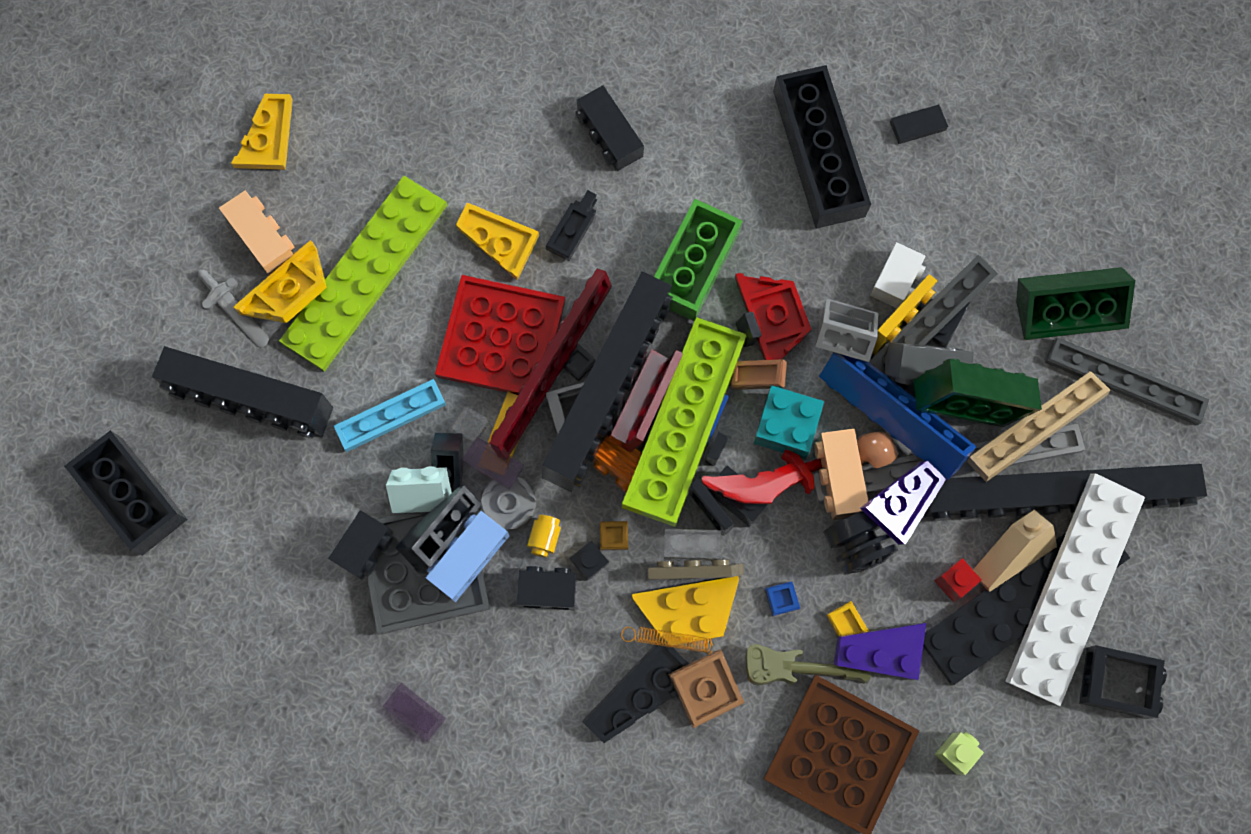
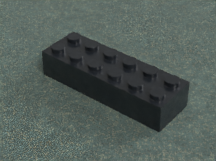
M827 65L777 76L773 93L815 228L866 217L871 207V201Z
M166 346L162 350L152 378L160 383L159 387L168 391V395L179 400H185V397L195 399L194 403L206 408H210L211 404L220 407V411L233 416L239 412L245 414L246 419L256 423L266 420L272 422L271 426L279 430L287 431L288 427L298 430L297 434L313 439L314 435L323 437L333 410V406L320 392Z

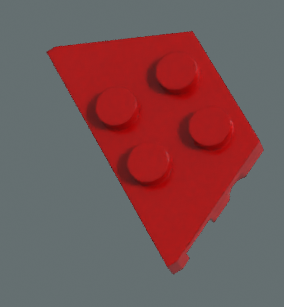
M743 273L735 274V281L747 313L753 312L761 332V337L757 342L764 360L783 359L811 332V326L794 281L773 280L770 277L760 276V278L747 277Z

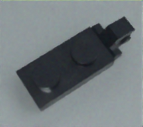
M587 190L581 202L575 200L574 203L569 205L546 244L547 251L570 261L594 220L596 210L593 207L597 202V194Z

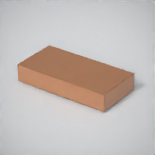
M784 359L737 361L731 378V388L734 390L770 389L771 385L785 388L787 362Z

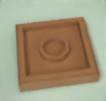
M720 649L668 674L693 728L745 703Z

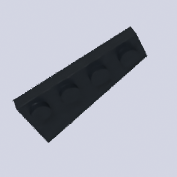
M654 645L582 722L603 743L607 742L635 724V721L647 713L650 714L658 709V706L670 698L678 696L668 674L689 663L673 647Z

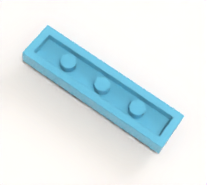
M432 379L334 425V428L344 450L348 452L446 406V403L435 380Z

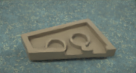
M729 559L712 560V564L701 565V560H685L684 565L674 566V561H657L656 567L648 568V579L724 578L744 574V563L729 564Z

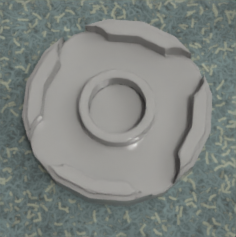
M500 476L491 481L484 489L481 499V510L506 531L517 530L525 526L533 517L536 509L535 494L531 486L522 478Z

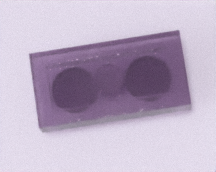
M400 683L383 705L384 708L427 742L431 740L447 719L403 683Z

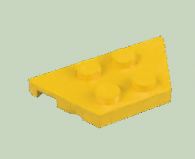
M311 240L308 241L233 306L236 312L242 316L287 323L324 291L327 286L318 251Z
M735 576L632 594V600L637 604L654 629L657 631L662 630L663 632L669 631V644L671 643L673 632L676 634L675 645L677 644L678 634V645L680 644L682 634L711 639L720 638L725 633L739 577ZM673 634L672 645L674 643L675 634Z

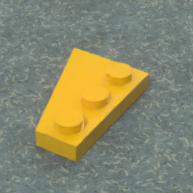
M264 94L252 119L253 124L247 136L244 135L242 147L238 155L234 156L231 162L233 168L286 170L293 102L290 94Z
M466 203L456 223L457 229L518 281L539 237L538 231L470 203Z
M929 274L878 329L877 340L872 352L874 355L880 351L887 341L892 342L901 332L900 326L904 322L909 323L918 313L916 308L922 302L925 305L936 293L932 290L937 283L933 276Z

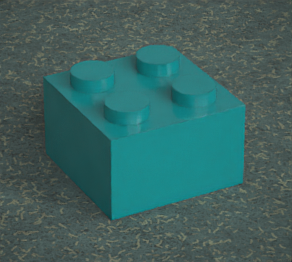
M771 385L753 444L782 453L787 449L798 454L801 459H806L812 447L824 401Z

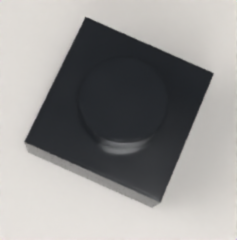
M592 540L570 557V560L587 581L609 564V561Z

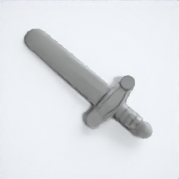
M199 270V279L210 290L207 298L202 302L203 307L209 310L218 303L256 346H266L269 338L252 317L239 315L233 308L238 301L230 292L238 286V282L234 278H229L227 281L218 284L206 270Z

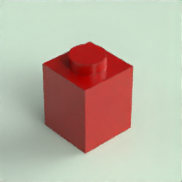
M962 558L953 563L934 581L954 602L961 599L982 579Z

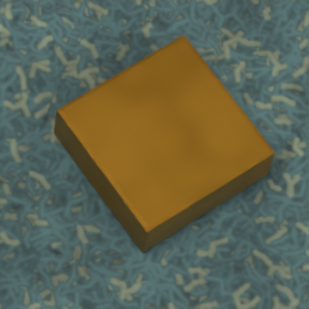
M628 521L600 522L601 551L628 550Z

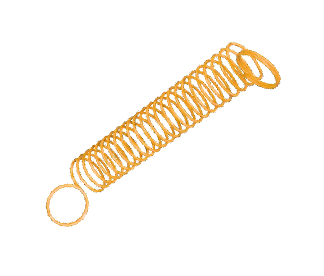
M625 627V628L622 630L621 637H622L623 640H624V638H623V636H622L623 631H624L626 628H632V627ZM642 629V631H641V637H640V639H639V636H638V641L636 640V632H635V630H634L635 636H634V638H633L631 641H633V640L635 639L636 642H640V640H641L642 643H646V641H647L648 644H652V642H653L654 645H661V643H660V636H661V632H663L662 630L660 631L659 641H658L657 644H655V642H654L655 631H654V633H653V640H652L651 643H649V641H648V633H649V630H648V632H647V638H646V640H645V633H646V629H645L644 638H643V640H642V632H643V629ZM669 631L666 632L665 642H664V644L661 645V646H667V644H666V638H667V633H669ZM675 632L672 633L671 643L667 647H673V645L675 646L676 634L674 636V643L672 645L673 634H675ZM678 634V637H677V644H676L675 648H679V646H678L679 634ZM685 634L687 636L685 642L687 650L692 648L693 651L698 649L699 652L712 653V650L710 651L711 638L706 640L703 637L705 643H703V649L700 651L698 648L699 643H697V649L695 647L696 643H694V648L692 647L694 637L696 636ZM681 635V637H680V644H679V646H680L681 649H685V647H684L685 635H684V637H683V645H682V646H681L682 635ZM688 636H690L689 646L687 647ZM709 641H710V648H709V650L707 651L708 643H709Z

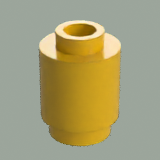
M538 515V519L534 520L527 547L532 549L531 554L547 558L548 554H554L561 530L559 519L547 515Z

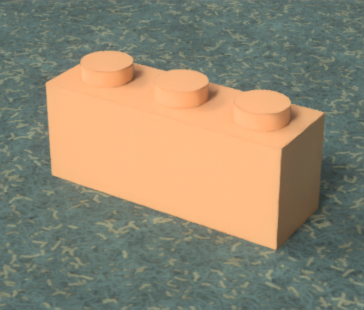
M245 190L219 207L225 218L268 275L272 274L293 255L291 250L295 248L286 235L281 237L278 234L277 230L280 227L271 215L267 218L262 213L265 207L257 196L251 198Z
M855 429L821 433L817 439L818 442L814 444L816 458H821L822 469L819 470L820 482L822 486L826 485L827 496L824 497L825 509L827 513H831L832 520L848 518L862 512L860 508L868 502Z

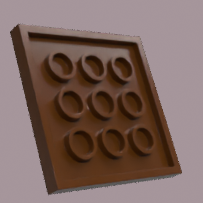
M814 675L763 780L859 833L871 834L920 730L820 676Z

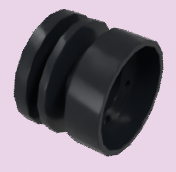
M863 511L823 531L831 548L844 546L846 549L845 552L836 558L837 562L848 559L852 561V563L841 569L844 575L862 573L874 568L899 551L896 544L885 548L882 547L881 544L890 540L891 537L888 534L877 536L875 531L880 529V527Z

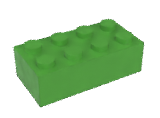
M697 199L693 200L654 276L672 285L669 295L673 296L669 310L695 321L740 233L743 220Z

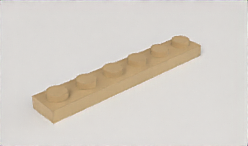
M1090 371L1041 406L1042 410L1025 417L969 457L967 462L987 482L1106 397L1110 389Z

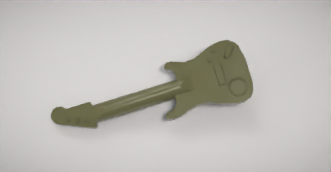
M753 644L748 647L745 655L748 680L753 685L758 686L775 681H783L794 685L797 679L793 677L792 673L843 676L845 680H858L863 684L867 683L871 678L870 673L864 670L833 664L795 662L796 657L802 656V650L779 652L766 646Z

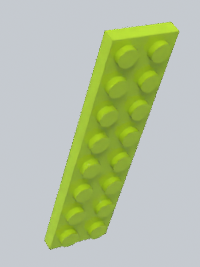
M403 176L325 279L327 288L303 308L279 342L325 372L448 206L447 202L408 177Z
M696 317L683 349V355L671 379L622 502L623 509L673 527L676 526L743 348L746 334Z

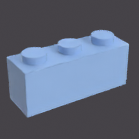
M482 511L477 516L473 514L464 524L465 530L460 537L456 536L445 549L447 552L441 560L437 559L427 569L429 574L426 579L454 602L460 598L509 537L508 532Z

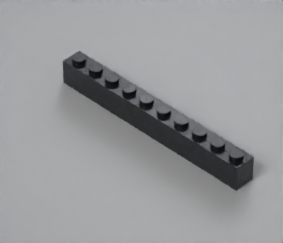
M1202 464L995 475L987 482L981 476L959 477L945 480L926 510L924 517H933L934 521L949 520L951 515H960L961 519H974L978 517V514L988 513L989 518L1003 517L1005 512H1015L1016 516H1026L1033 510H1043L1045 515L1060 513V509H1070L1071 513H1075L1090 474H1098L1144 496L1143 504H1152L1153 508L1169 507L1170 503L1179 502L1181 507L1194 506L1198 504V500L1207 497Z

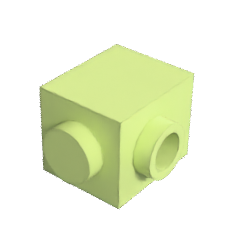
M957 732L952 733L934 755L956 775H966L984 752L978 748L979 742L967 732L964 734Z

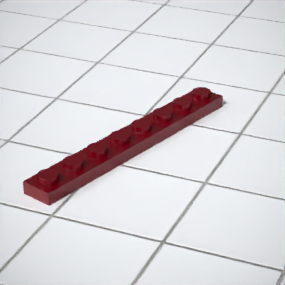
M597 268L592 277L587 280L581 295L574 301L570 313L561 322L553 340L548 343L541 360L535 364L533 373L526 384L521 387L517 399L506 411L505 418L499 428L493 432L489 444L498 457L505 460L509 458L546 397V393L549 392L612 288L606 271Z

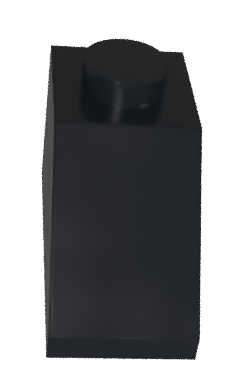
M435 433L431 447V466L436 468L447 467L451 492L453 493L462 485L463 434Z

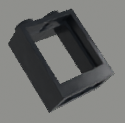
M1098 645L1087 647L1079 704L1145 719L1158 718L1163 709L1161 689L1167 677V672L1164 668L1165 660ZM1106 658L1149 667L1144 707L1101 698Z

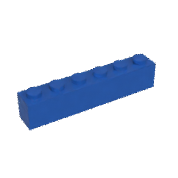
M833 352L818 376L831 389L836 390L845 397L851 405L864 412L872 422L879 424L889 432L892 438L909 448L916 457L928 461L948 480L960 470L977 447L936 414L917 411L916 399L867 361Z

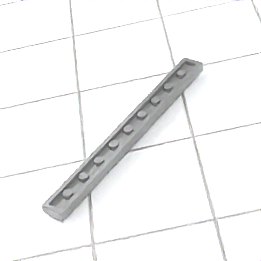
M1079 425L1064 426L1009 466L1083 452L1085 446ZM992 440L974 443V445L977 447L971 455H973L982 447L990 443ZM911 455L896 458L889 465L880 468H873L870 463L864 464L862 471L867 493L886 489L924 460ZM967 459L960 470L952 477L976 473V471L969 465ZM819 473L813 474L814 492L817 503L824 502L827 490L826 485H821Z

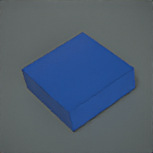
M792 581L765 588L772 617L800 609Z

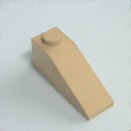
M1035 510L1013 523L973 569L982 579L979 583L990 592L1055 549L1057 544L1054 526Z

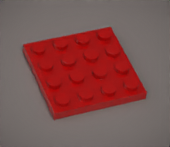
M461 275L435 376L441 379L519 395L521 387L526 384L533 373L535 364L541 360L548 343L553 340L558 332L566 301L565 297Z

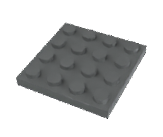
M429 512L403 513L376 519L393 531L391 535L393 540L385 552L381 551L375 560L377 561L375 569L367 576L378 635L490 610L483 570L460 598L454 602L426 579L429 574L427 572L428 568L413 567L395 548L409 530ZM463 527V528L461 529V531L457 534V537H458V538H459L460 535L464 532V530H465L464 527ZM447 550L443 551L438 558L439 560L446 554Z

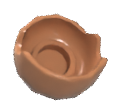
M870 432L862 435L857 440L862 466L864 462H869L873 468H880L896 460L899 454L892 438L884 432Z

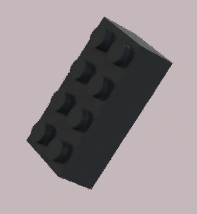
M111 430L64 466L132 552L143 556L188 520L124 439Z

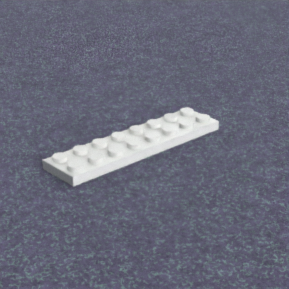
M1090 474L1005 682L1061 706L1145 499L1144 496L1098 474Z

